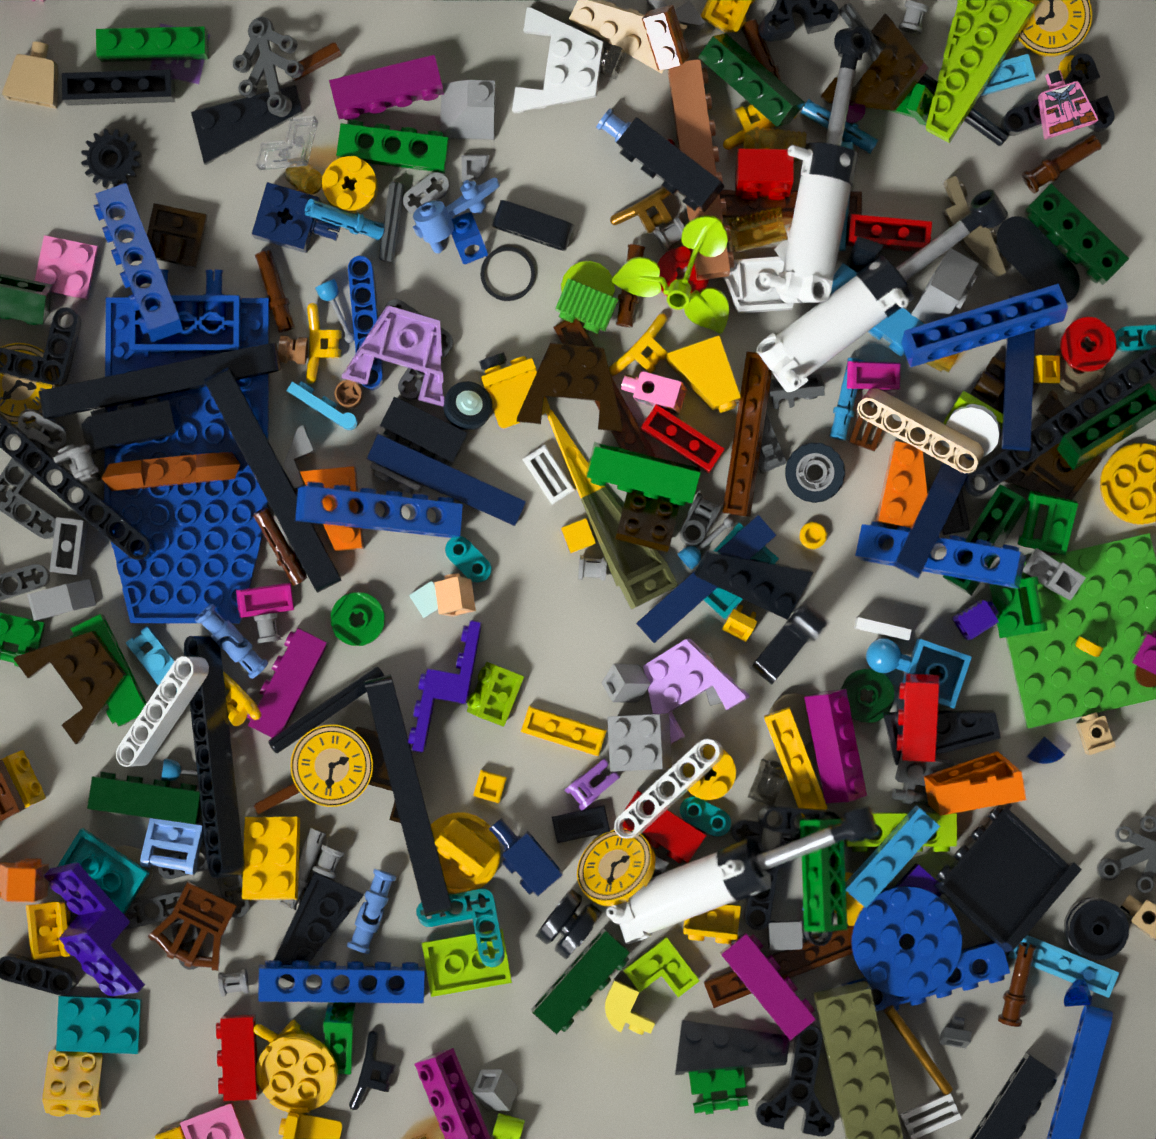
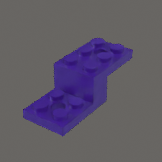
M470 621L469 626H463L461 641L466 642L464 653H458L456 668L461 669L460 674L427 669L426 674L421 673L418 689L423 690L422 700H416L413 716L418 717L416 727H411L408 741L409 744H413L412 750L420 752L426 750L435 698L467 704L481 633V622Z
M79 863L50 868L44 875L49 882L50 888L63 897L67 902V907L72 912L78 914L75 920L59 937V940L64 944L65 950L70 955L76 957L82 964L81 967L84 972L92 976L99 983L100 990L111 997L140 992L145 985L144 982L111 946L130 921Z

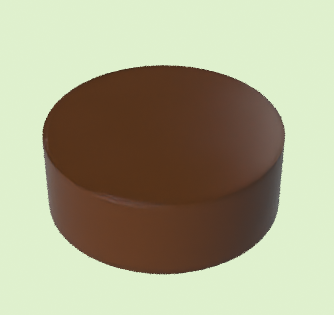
M1136 666L1134 677L1137 683L1143 687L1156 686V675Z

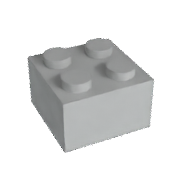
M950 248L930 278L911 315L925 323L956 315L958 309L961 308L968 296V291L965 288L970 290L978 277L973 274L978 263Z
M669 713L607 717L610 772L672 768Z

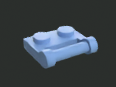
M150 818L140 858V866L150 868L152 865L185 871V874L195 875L204 834L203 826ZM154 848L186 852L188 855L187 859L183 860L153 855Z

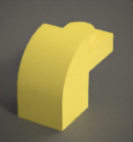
M614 979L605 999V1012L610 1024L619 1032H622L625 1023L630 1024L628 1029L635 1033L643 1035L644 1032L651 1034L655 1021L632 1011V1007L639 994L638 989Z

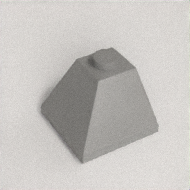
M462 80L443 83L444 94L441 95L440 132L444 133V137L449 139L494 140L495 81Z

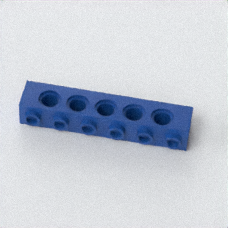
M124 183L95 193L98 204L93 206L99 221L102 219L105 221L106 226L102 230L107 243L113 242L115 249L111 250L116 266L121 264L124 272H121L120 276L124 287H130L133 294L129 295L133 310H139L142 317L138 318L142 333H148L151 341L154 342L182 332L183 329L179 315L127 184ZM117 216H124L120 220H114ZM127 238L132 239L130 242L127 243L122 242L124 239ZM134 261H142L138 265H131ZM142 284H151L147 288H140ZM153 306L160 307L156 311H149V309Z
M1059 284L904 330L901 345L911 368L1062 322L1065 319L1068 305Z
M307 482V486L298 488L295 521L455 538L460 537L463 504L454 503V498L438 497V501L428 500V495L412 494V498L402 497V492L386 491V495L376 494V489L360 488V492L350 491V486L334 485V489L324 488V483ZM325 496L332 502L330 511L323 507L322 502ZM351 500L356 501L358 504L356 514L352 513L349 509ZM377 503L382 504L384 507L382 517L375 511ZM403 506L408 507L410 510L408 520L402 516L401 510ZM429 509L434 510L436 514L434 522L428 519L427 513Z
M873 521L871 525L862 524L855 556L861 561L893 566L911 528L897 526V530L888 529L886 524ZM950 535L949 539L938 537L922 571L1019 589L1026 556L1016 546L1004 544L1002 548L992 547L993 543L988 541L976 540L975 544L965 542L966 538ZM890 538L894 539L892 548L883 550L884 541ZM939 548H946L945 557L939 560L935 559L936 551ZM967 552H972V561L968 564H962V556ZM993 557H999V565L994 569H989V560Z
M994 941L962 949L956 966L959 969L958 978L954 981L946 980L935 990L920 996L900 997L888 994L875 987L865 977L841 985L845 986L867 981L871 990L877 989L881 992L880 1000L874 1003L875 1011L885 1010L890 1005L899 1010V1005L908 1002H910L911 1006L926 1002L925 997L936 995L937 998H943L952 995V990L962 987L963 991L979 987L978 982L988 980L989 983L1002 981L1005 979L1004 975L1009 974L1010 970L1004 950ZM977 959L985 961V969L981 973H974L972 970V964Z
M267 960L265 965H259L258 1001L424 1004L425 970L423 967H418L416 962H403L402 967L391 966L390 962H375V966H364V962L350 961L347 962V966H336L335 961H320V965H309V961H292V965H281V961ZM284 974H290L294 977V982L289 987H283L278 982L279 978ZM313 974L319 975L322 978L321 984L315 988L309 987L306 984L307 978ZM338 975H345L349 978V983L343 988H338L334 985V979ZM367 975H372L376 978V984L371 988H365L361 985L362 979ZM396 975L401 976L404 980L402 986L397 989L391 988L388 984L390 978Z

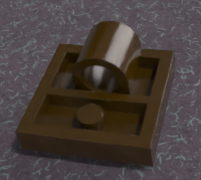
M154 203L147 237L156 260L197 268L208 215Z
M992 357L970 395L1002 414L1005 363ZM1033 381V395H1034V393L1036 392V390H1037L1038 387H1039V384H1038V383H1034V381Z
M635 491L632 493L627 492L615 539L668 552L680 505L662 498H649L644 496L643 493Z

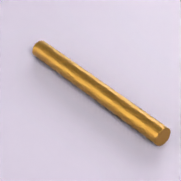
M888 1006L884 1013L942 1093L944 1095L951 1093L953 1088L894 1006Z

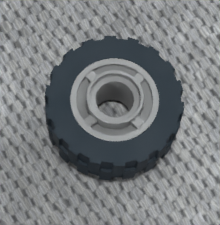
M808 443L800 446L791 454L786 464L785 477L789 489L796 497L812 503L824 502L835 496L842 487L845 478V468L840 455L832 447L823 443ZM817 465L822 468L823 476L819 480H811L808 477L807 470L810 466Z

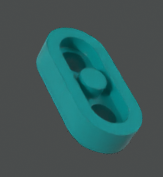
M460 536L451 538L447 542L445 547L446 556L468 579L475 583H481L489 578L492 570L490 562L468 539ZM458 544L464 547V552L460 555L455 554L453 551L454 547ZM481 564L483 567L482 573L475 574L472 570L473 566Z
M695 796L684 799L680 805V815L683 820L704 832L720 837L730 830V816L722 809ZM696 805L699 812L697 815L692 816L689 814L688 809L690 806ZM715 818L722 819L723 825L720 828L713 826L712 822Z

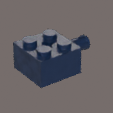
M267 182L252 230V236L258 240L307 253L313 234L337 241L339 235L336 232L340 233L341 227L305 215L307 202L310 199L321 202L319 197ZM289 212L293 219L287 220L286 224H284L281 216Z
M502 818L489 828L504 846L502 853L504 857L502 860L503 865L511 874L516 871L522 879L519 883L529 895L534 892L538 897L563 875V871L529 831L525 832L522 836H516Z

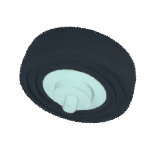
M459 382L452 386L445 396L444 414L448 421L459 429H477L483 426L491 415V396L483 386L475 382Z

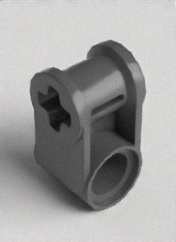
M698 492L681 528V541L687 546H697L700 544L710 526L713 525L722 504L718 503L716 505L703 498L702 494ZM690 526L696 527L700 532L699 539L689 540L685 535L686 528Z

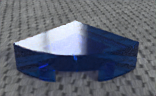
M1043 736L1026 757L1037 763L1048 764L1060 760L1065 754Z
M1085 979L1073 982V985L1065 992V1007L1091 1005L1092 996Z

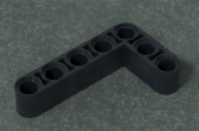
M68 307L60 308L55 312L43 357L0 347V355L5 354L8 358L7 364L0 368V374L52 387L64 385L69 377L81 328L80 316ZM67 314L73 315V324L68 328H63L61 325L62 317ZM61 340L66 341V351L62 354H56L54 350L56 343ZM28 360L33 361V371L29 374H23V363ZM53 367H59L61 371L60 377L57 380L50 381L48 378L49 370Z
M808 604L799 606L750 668L772 685L805 643L815 641L829 621Z
M770 805L760 810L758 822L764 829L773 832L800 834V828H797L794 824L796 815L800 813L805 816V820H822L827 815L831 819H840V817L835 812L824 809ZM776 811L779 818L778 822L770 826L767 822V817L769 813ZM831 854V856L829 857V865L831 866V868H833V866L835 865V857L833 856V854ZM834 882L830 885V893L833 896L836 893ZM834 910L831 913L832 925L834 921ZM803 915L802 932L804 938L817 946H824L829 943L833 931L823 932L820 938L813 939L812 932L804 931Z

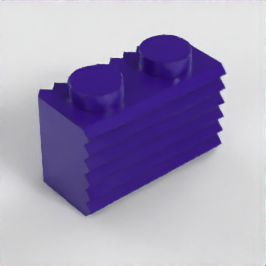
M981 600L976 601L975 604H971L970 607H966L965 610L957 613V615L952 617V621L965 640H972L999 622L996 617L999 615V612L992 601L986 602Z

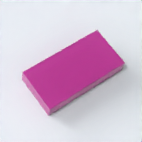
M848 361L847 389L877 388L900 390L901 363Z
M291 583L236 590L239 617L241 618L294 610Z

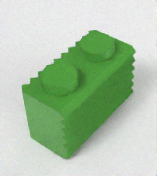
M568 278L555 311L560 312L559 318L573 323L575 319L585 323L583 328L598 334L600 330L606 331L617 306L618 299Z

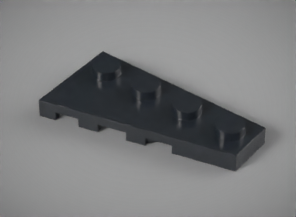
M296 85L280 89L281 94L287 96L292 102L291 111L284 117H278L268 110L269 92L254 95L251 98L247 97L192 111L191 115L204 165L206 166L216 158L232 152L240 145L252 141L266 131L274 129L302 114L303 110Z
M706 550L694 575L788 620L814 572L809 569H798L788 565H777L762 560H751L736 555Z
M994 710L937 712L935 755L1001 738ZM882 712L893 760L897 766L902 751H897V735H903V725H898L899 712Z
M314 871L273 960L281 961V965H292V961H309L310 963L318 950L327 942L339 924L344 921L352 908L364 896V893ZM290 974L281 976L285 980L294 982V977Z
M682 1020L675 1075H684L687 1072L706 1073L710 1070L721 1069L728 1071L743 1067L783 1066L787 1064L790 1039L786 1035Z

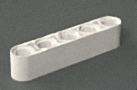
M179 657L173 663L118 746L116 758L120 765L125 767L145 766L151 761L209 673V666L204 658Z
M705 739L695 745L616 819L614 827L617 835L626 839L639 836L721 760L724 753L721 744L715 740ZM708 744H712L716 750L715 756L710 760L706 759L703 755V748ZM689 762L694 765L696 770L691 778H687L683 774V767ZM668 781L675 785V793L670 797L666 796L663 792V785ZM647 800H651L655 804V811L651 815H647L643 811V804ZM628 818L632 819L635 823V829L630 834L626 833L623 829V822Z

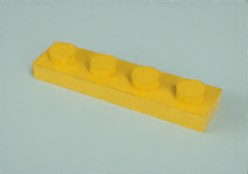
M790 706L765 715V722L798 807L828 809Z

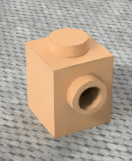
M449 574L444 576V580L434 582L439 614L454 617L476 611L471 579L463 578L460 574Z

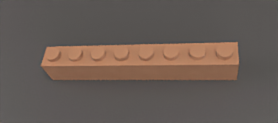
M700 59L685 61L682 65L668 68L678 149L723 183L721 172L716 173L715 162H719L718 146L712 145L711 136H716L714 119L709 120L708 110L712 109L710 93L705 94L704 84L708 83L707 68L701 67ZM720 195L716 197L705 213L699 208L693 211L687 206L689 222L700 216L717 217L721 220L727 232L728 241H731L729 225H724L722 216L727 215L725 199H720ZM727 246L720 255L714 257H706L698 252L694 262L697 281L728 277L730 268H734L733 252H727Z

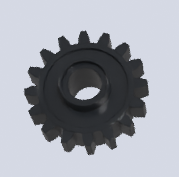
M104 129V136L102 137L94 133L95 141L87 140L85 142L89 146V150H82L81 152L83 156L87 157V160L81 162L83 167H89L85 172L86 176L91 177L95 175L92 182L97 185L102 181L104 189H108L110 184H113L115 187L122 182L129 185L128 179L130 177H137L134 172L135 168H141V164L136 161V158L141 157V153L134 151L138 146L135 141L128 143L130 136L126 133L120 137L118 129L114 130L113 135H110L109 131ZM111 153L117 154V162L114 165H106V157Z

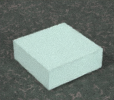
M432 581L409 595L423 618L438 610L435 585Z

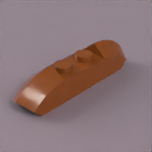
M233 452L135 460L109 464L102 479L111 491L235 479L240 463Z

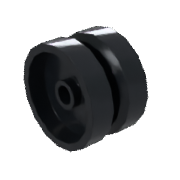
M572 888L558 903L535 935L545 944H549L560 933L562 936L555 945V951L565 959L572 954L577 946L579 947L583 943L602 913L601 910L591 903L585 905L579 914L575 913L582 903V896Z
M1086 898L1076 902L1068 910L1064 919V934L1068 944L1076 952L1092 960H1106L1116 956L1125 947L1129 938V923L1125 914L1117 905L1101 898ZM1097 924L1101 925V928L1097 929V934H1095L1093 927Z

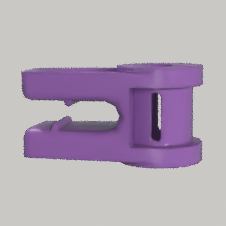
M605 758L564 789L567 794L571 793L577 800L581 811L620 778L617 772H612L609 776H605V779L597 786L592 787L590 785V781L595 776L601 775L600 772L609 765ZM578 787H579V788L583 791V793L586 795V798H585L584 795L579 791Z

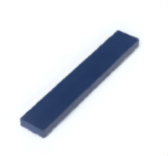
M1035 330L1006 338L1002 449L1029 451L1031 447Z
M380 434L376 435L366 458L512 526L516 525L526 501Z
M966 457L968 460H974V458ZM942 462L893 566L917 579L919 578L968 473L960 472Z
M758 515L717 552L750 559L770 542L776 534ZM694 571L636 624L655 643L718 587L696 577Z

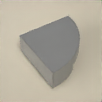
M461 155L462 183L466 180L474 181L483 174L488 164L489 155Z

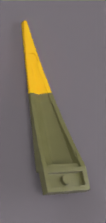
M550 409L546 415L615 584L622 590L631 610L679 586L667 562L656 549L615 539L623 509L605 486L593 484L590 482L591 479L587 478L586 472L589 463Z

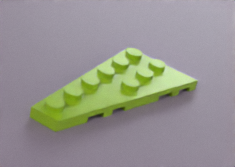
M957 0V8L952 19L943 55L944 59L939 71L938 83L926 123L927 132L948 143L952 141L1035 11V4L1027 0Z

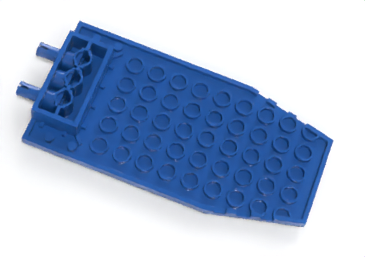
M160 269L168 288L169 270ZM212 269L205 270L206 294L171 295L183 331L152 342L148 333H142L138 318L142 317L139 310H133L129 298L106 297L105 377L269 344V298H241L239 295L222 294L223 270L215 269V280L214 271ZM153 306L149 309V311H156L160 307ZM269 374L236 380L269 441ZM207 387L158 396L161 402L169 400L176 432L172 436L152 441L121 446L122 448L114 450L112 448L105 449L104 472L108 465L112 463L220 452H233L240 463V467L235 479L123 491H111L104 482V501L145 534L154 545L152 556L142 561L130 558L111 542L130 623L202 624L195 621L196 617L207 606L213 604L216 607L215 611L225 621L229 620L232 624H241L242 618L239 617L236 590L250 588L263 538V532L252 515L260 509L268 507V501ZM148 399L129 403H134V407L145 405L144 401ZM119 405L105 408H107V412L117 411V406ZM118 523L113 528V534L116 538L122 537L125 533V527L122 523ZM140 540L135 543L134 552L138 556L142 555L146 550V545Z

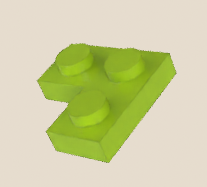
M667 937L623 969L639 992L662 976L677 997H680L700 981Z

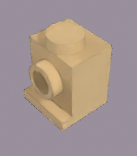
M1097 712L1082 716V722L1076 723L1086 755H1092L1116 747L1105 715L1098 716ZM1096 727L1101 731L1098 738L1092 736V730Z

